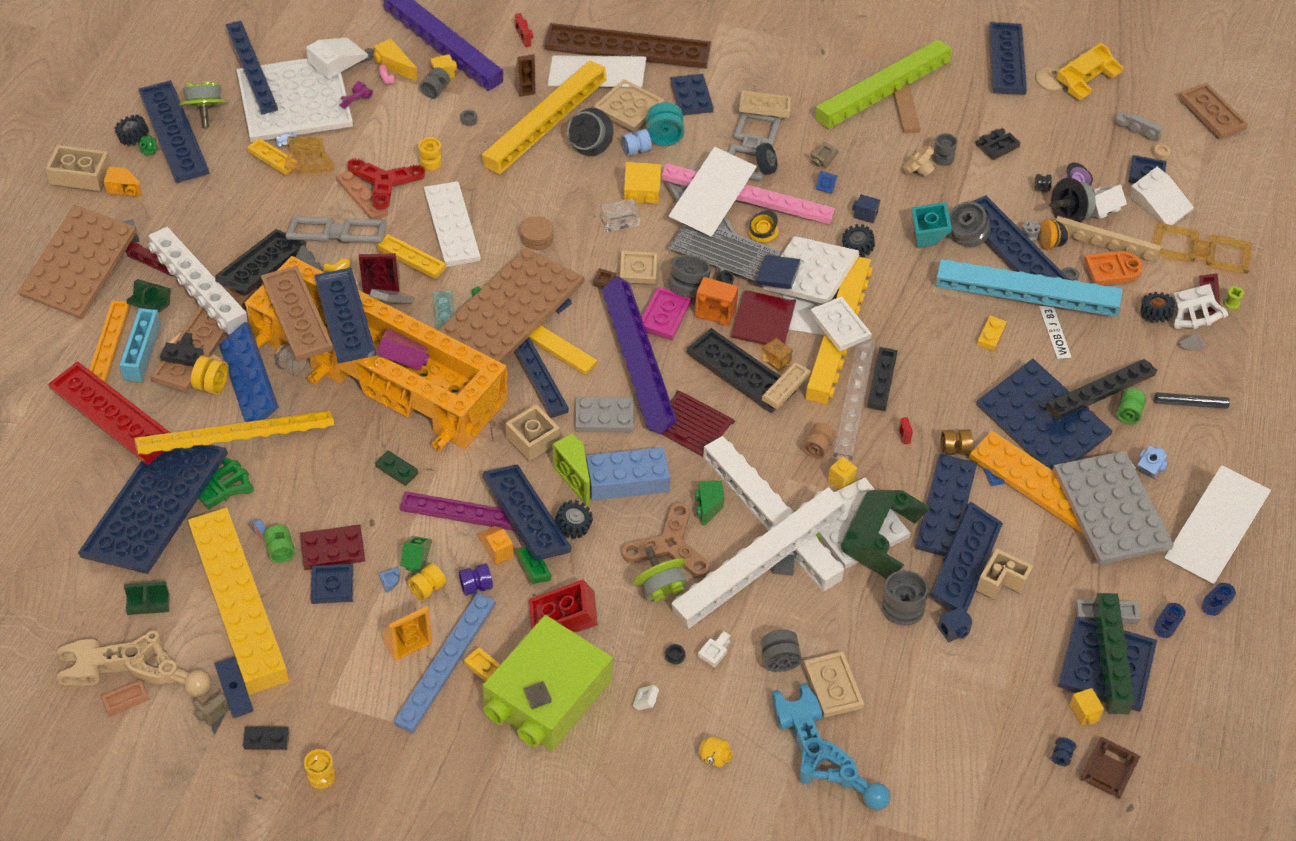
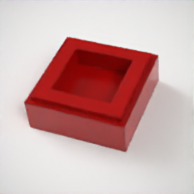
M903 417L900 419L898 430L902 442L910 444L913 430L908 417Z

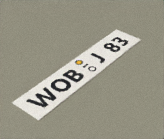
M1039 306L1057 359L1072 358L1054 306Z

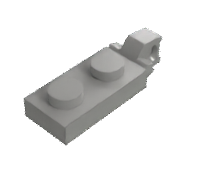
M1120 112L1116 117L1115 122L1133 132H1137L1156 142L1161 138L1163 130L1161 125L1134 113L1130 115Z

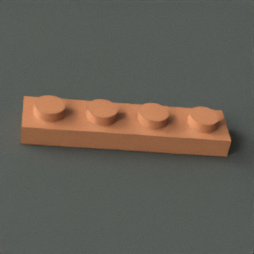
M350 171L336 176L337 182L369 219H381L388 216L387 209H376L373 207V193L358 176Z

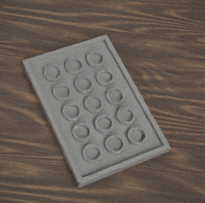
M1125 451L1054 465L1052 470L1099 565L1171 550L1174 544Z

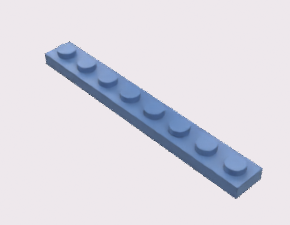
M480 593L475 595L395 718V726L412 734L415 732L495 607L496 601Z

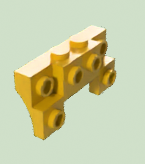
M1099 43L1059 70L1056 79L1068 86V93L1081 101L1091 94L1092 88L1086 84L1088 81L1101 72L1113 79L1123 72L1124 67L1114 59L1107 46Z

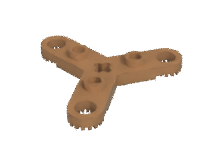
M678 502L671 506L663 535L629 542L622 548V558L628 563L650 560L644 548L652 545L657 558L669 556L672 560L685 559L686 564L683 569L690 572L693 577L704 578L710 571L708 560L683 541L690 516V508L685 503ZM682 509L685 514L677 515L675 511ZM669 542H673L671 547L668 546ZM630 549H634V551L636 550L637 554L629 555L627 554V552ZM697 564H701L705 569L698 571L694 567Z

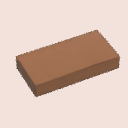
M142 680L100 696L108 716L150 700Z

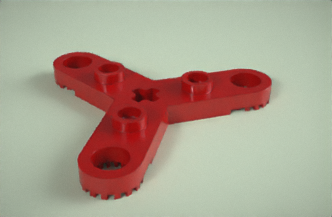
M352 158L347 163L348 171L374 184L372 205L376 209H386L390 206L393 186L422 180L425 177V168L421 167V165L418 166V164L416 166L413 164L410 167L404 166L385 171L375 165L365 163L359 158Z

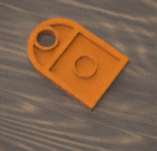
M1126 251L1090 254L1084 257V262L1093 283L1099 285L1135 281L1139 278L1143 268L1141 260L1136 255Z

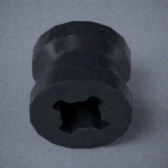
M1036 174L1035 191L1042 189L1050 192L1052 186L1051 174L1046 176Z

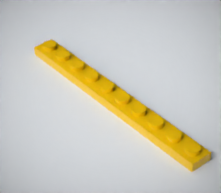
M328 410L134 438L138 454H150L153 451H171L174 448H191L195 445H211L216 442L228 443L236 439L248 440L257 436L268 437L271 434H288L292 431H308L312 428L324 429L334 425V418Z

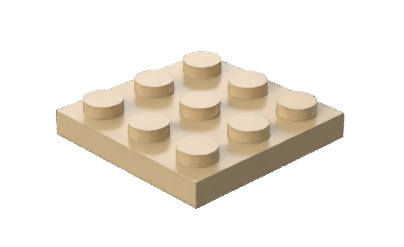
M623 79L594 105V108L604 111L612 121L635 132L646 122V114L650 107L664 102V99ZM625 83V84H628V85H630V86H632V87H621V86Z

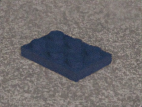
M704 74L671 77V85L676 103L682 109L683 116L713 112V104Z

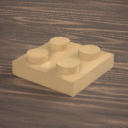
M622 251L620 278L629 283L656 284L657 253Z

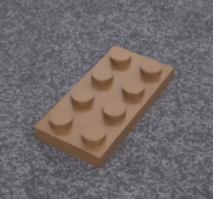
M1207 82L1180 92L1179 98L1220 139L1247 128L1248 123Z

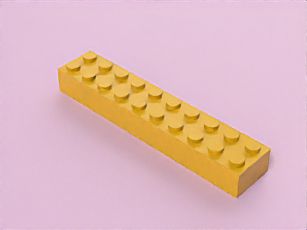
M223 508L188 519L196 549L248 695L289 682L285 663L228 509Z

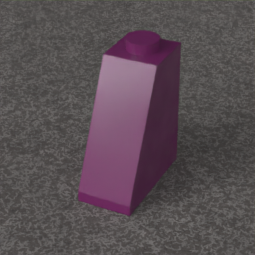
M389 328L386 329L376 354L417 370H421L422 365L426 366L430 357L427 354V347Z

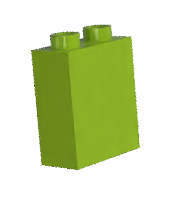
M544 615L482 685L483 712L495 724L502 725L506 721L517 728L518 736L527 745L536 748L541 744L548 750L553 751L613 680V657L547 615Z

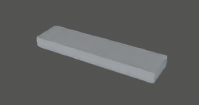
M372 289L370 293L371 297L386 302L411 304L415 298L398 291Z

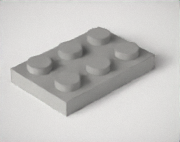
M576 397V432L633 433V398Z

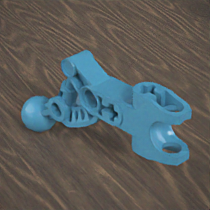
M806 683L800 684V700L794 702L786 700L779 690L772 691L777 725L780 730L792 729L802 755L799 774L800 782L809 784L813 778L827 779L828 782L840 783L844 788H854L863 794L864 803L872 810H882L887 807L891 800L889 789L879 782L870 784L858 776L859 773L855 761L832 742L821 739L814 722L822 720V712L816 696ZM824 760H828L840 768H828V771L817 770L819 764Z

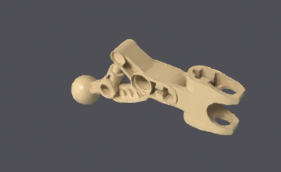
M149 631L146 635L132 643L100 647V643L97 640L87 639L58 648L60 660L76 662L71 668L62 670L57 674V680L60 685L91 686L99 683L100 674L129 671L132 676L149 683L161 685L175 681L184 685L186 692L194 697L206 695L211 688V678L206 672L195 670L188 673L177 668L176 663L170 659L168 653L163 651L162 642L157 631ZM154 653L157 655L155 659L159 668L151 667L145 663Z

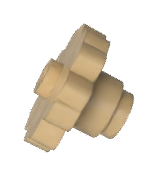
M930 145L925 146L913 153L907 160V163L904 164L903 170L907 174L916 170L924 177L929 175L934 170L933 163L929 159L934 153Z

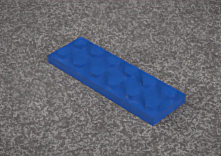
M244 322L219 345L224 360L229 367V375L244 421L251 422L265 420L279 406L251 325Z

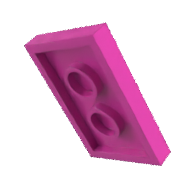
M658 287L642 316L646 332L673 340L692 302V298L683 297L671 290Z

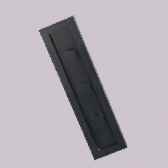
M879 347L867 408L886 411L898 350Z

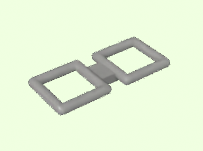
M742 112L734 138L743 140L742 145L731 144L728 153L734 155L735 151L756 155L758 145L764 143L773 145L781 118L761 116L754 113L745 114ZM747 117L773 122L769 137L763 138L743 134L742 130ZM759 167L757 173H752L749 179L762 180L763 173Z
M292 217L286 233V239L327 241L329 238L340 239L342 242L381 243L384 238L387 221L347 218L344 224H333V218ZM297 224L325 225L323 234L294 233ZM351 226L379 227L377 236L348 235Z

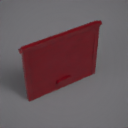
M745 290L732 332V338L778 347L783 350L796 299L790 300Z
M677 390L676 395L670 401L677 422L661 435L703 457L704 446L720 438L729 426L735 423V420Z

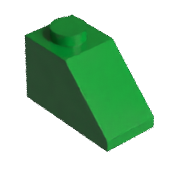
M412 536L403 543L400 566L406 567L407 571L412 572L422 569L425 566L432 539Z

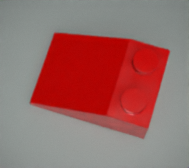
M584 579L529 599L531 630L544 615H547L572 632H580L598 625L595 592Z

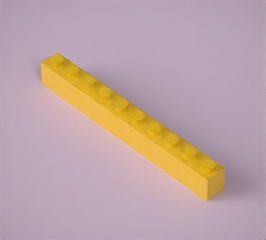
M589 60L482 154L484 167L499 175L607 80L605 67Z
M862 257L857 258L840 285L836 297L837 299L842 296L858 317L861 310L859 303L863 304L865 297L863 290L867 291L869 284L867 277L871 278L873 268L870 267L871 259ZM824 334L807 386L806 400L828 405L829 398L834 397L836 387H833V385L838 384L840 377L838 370L842 371L844 364L842 357H846L848 348L839 352L826 334Z

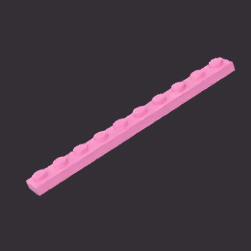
M666 163L661 180L688 187L697 171ZM746 184L736 200L829 225L835 209Z

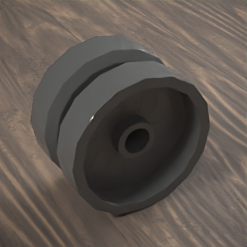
M973 201L963 202L951 210L949 214L952 227L951 232L959 245L976 247L987 240L991 232V225L985 209L980 204Z
M692 255L675 257L672 260L671 273L668 278L669 289L683 297H696L703 277H710V264L704 259Z

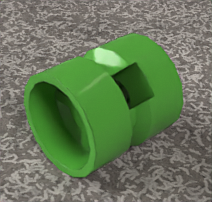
M1135 388L1125 389L1122 392L1120 405L1118 406L1117 418L1127 424L1138 423L1143 414L1146 395Z
M274 525L264 531L263 537L272 562L283 563L294 557L295 549L287 526Z

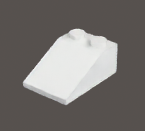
M348 38L321 39L306 47L308 63L328 79L368 57L366 52Z
M1158 167L1132 185L1131 199L1167 229L1194 209L1171 177Z

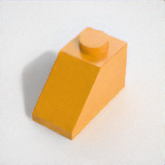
M494 526L477 534V537L495 565L514 557L513 543L504 529Z

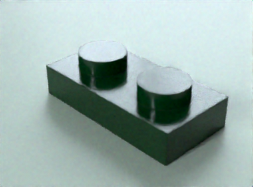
M389 450L375 462L378 469L404 486L418 475L417 468Z

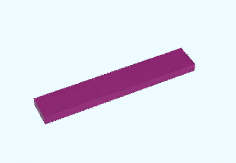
M406 491L400 505V511L489 527L496 526L516 531L502 508Z

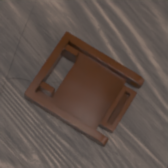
M1100 737L1080 780L1084 781L1086 777H1089L1088 784L1110 795L1115 790L1117 791L1116 798L1120 799L1141 756ZM1106 750L1125 758V764L1105 755Z

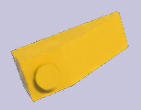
M392 39L374 45L373 57L377 63L386 65L387 70L414 81L417 80L416 66Z

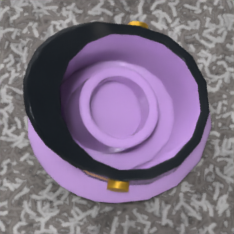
M1070 163L1066 169L1067 173L1062 176V179L1074 178L1079 182L1087 183L1092 188L1093 177L1090 171L1079 163Z

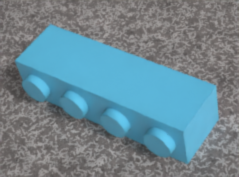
M141 308L138 310L119 365L123 380L143 381L161 326L157 310Z

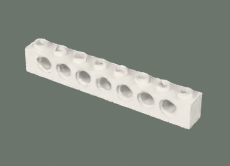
M168 227L148 235V248L152 254L156 253L160 263L166 265L169 273L175 275L179 284L185 286L189 295L195 297L199 306L205 308L209 317L214 318L221 330L224 329L229 335L244 322L248 323L246 311L219 282L215 281L211 273Z

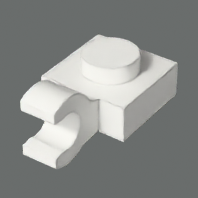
M723 631L716 641L710 638L698 652V657L715 668L727 654L726 647L731 642L729 640L731 635Z

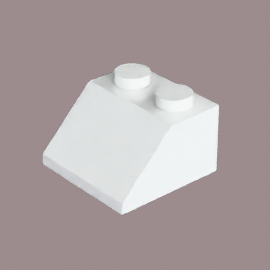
M1121 184L1100 186L1094 189L1096 205L1090 217L1104 218L1108 212H1117L1121 210L1122 206L1127 204Z

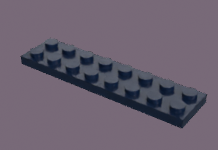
M172 81L139 88L140 97L175 183L210 174L182 106H179L181 102Z
M987 195L973 201L985 209L991 225L990 235L985 242L1014 271L1070 280Z

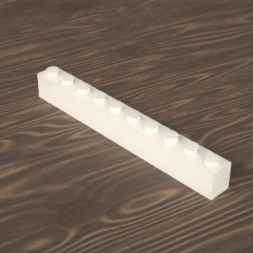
M722 436L704 446L703 458L767 530L773 525L781 523L788 514L794 513L789 506L784 504L779 494L773 492L768 482L758 475L756 469L746 462L745 457L734 449L730 441H727ZM816 535L790 553V555H795L794 560L823 592L842 581L844 574L843 565L835 560L829 549L819 542Z
M829 487L824 491H819L812 500L803 503L793 514H788L781 523L773 525L762 537H757L747 548H742L735 557L724 561L716 571H711L701 582L693 584L686 593L677 596L671 603L673 613L687 629H690L845 513L844 502Z

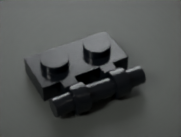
M1001 128L993 130L991 134L980 136L975 141V144L978 147L983 145V151L994 160L1019 148L1021 142L1010 132L1005 134V129Z

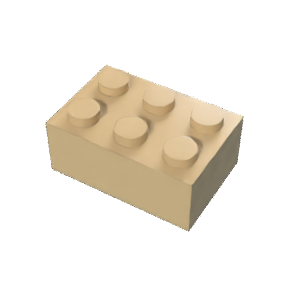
M57 145L45 171L51 185L101 191L108 167L112 166L109 154L106 151Z

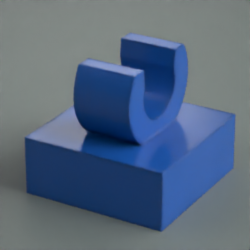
M820 171L816 189L833 193L838 175Z

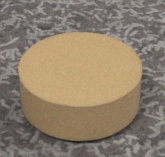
M1159 144L1154 147L1153 156L1156 159L1167 160L1170 157L1171 149L1167 145Z

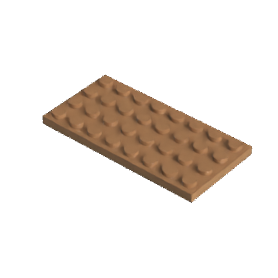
M525 248L438 331L503 363L584 283V276Z

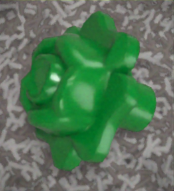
M151 135L141 137V141L138 142L140 152L144 153L145 156L153 155L155 153L154 150L158 148L156 139L152 138Z

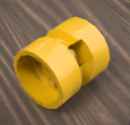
M424 138L418 145L420 165L428 171L437 170L442 165L441 143L435 138Z
M433 563L423 568L421 574L417 573L408 580L412 593L421 601H425L433 595V590L438 591L447 584L444 574Z
M316 749L307 754L304 759V767L308 783L311 787L324 789L332 785L335 780V770L330 753L323 749Z

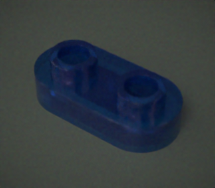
M1228 583L1218 584L1205 596L1201 605L1203 611L1211 616L1220 614L1233 601L1236 595L1235 588Z
M1178 603L1167 604L1154 625L1155 633L1162 638L1172 637L1185 617L1184 607Z

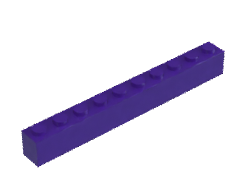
M383 0L385 11L392 14L407 28L411 29L428 45L436 49L438 53H441L443 56L450 55L452 61L455 60L457 68L465 72L469 78L475 80L481 87L490 91L504 82L503 69L415 0Z
M617 276L602 288L604 300L609 308L608 313L613 320V327L618 336L617 340L621 345L622 354L627 363L626 367L630 372L631 382L635 387L636 397L639 399L640 409L646 420L645 424L649 430L662 434L674 425L677 419L630 283Z

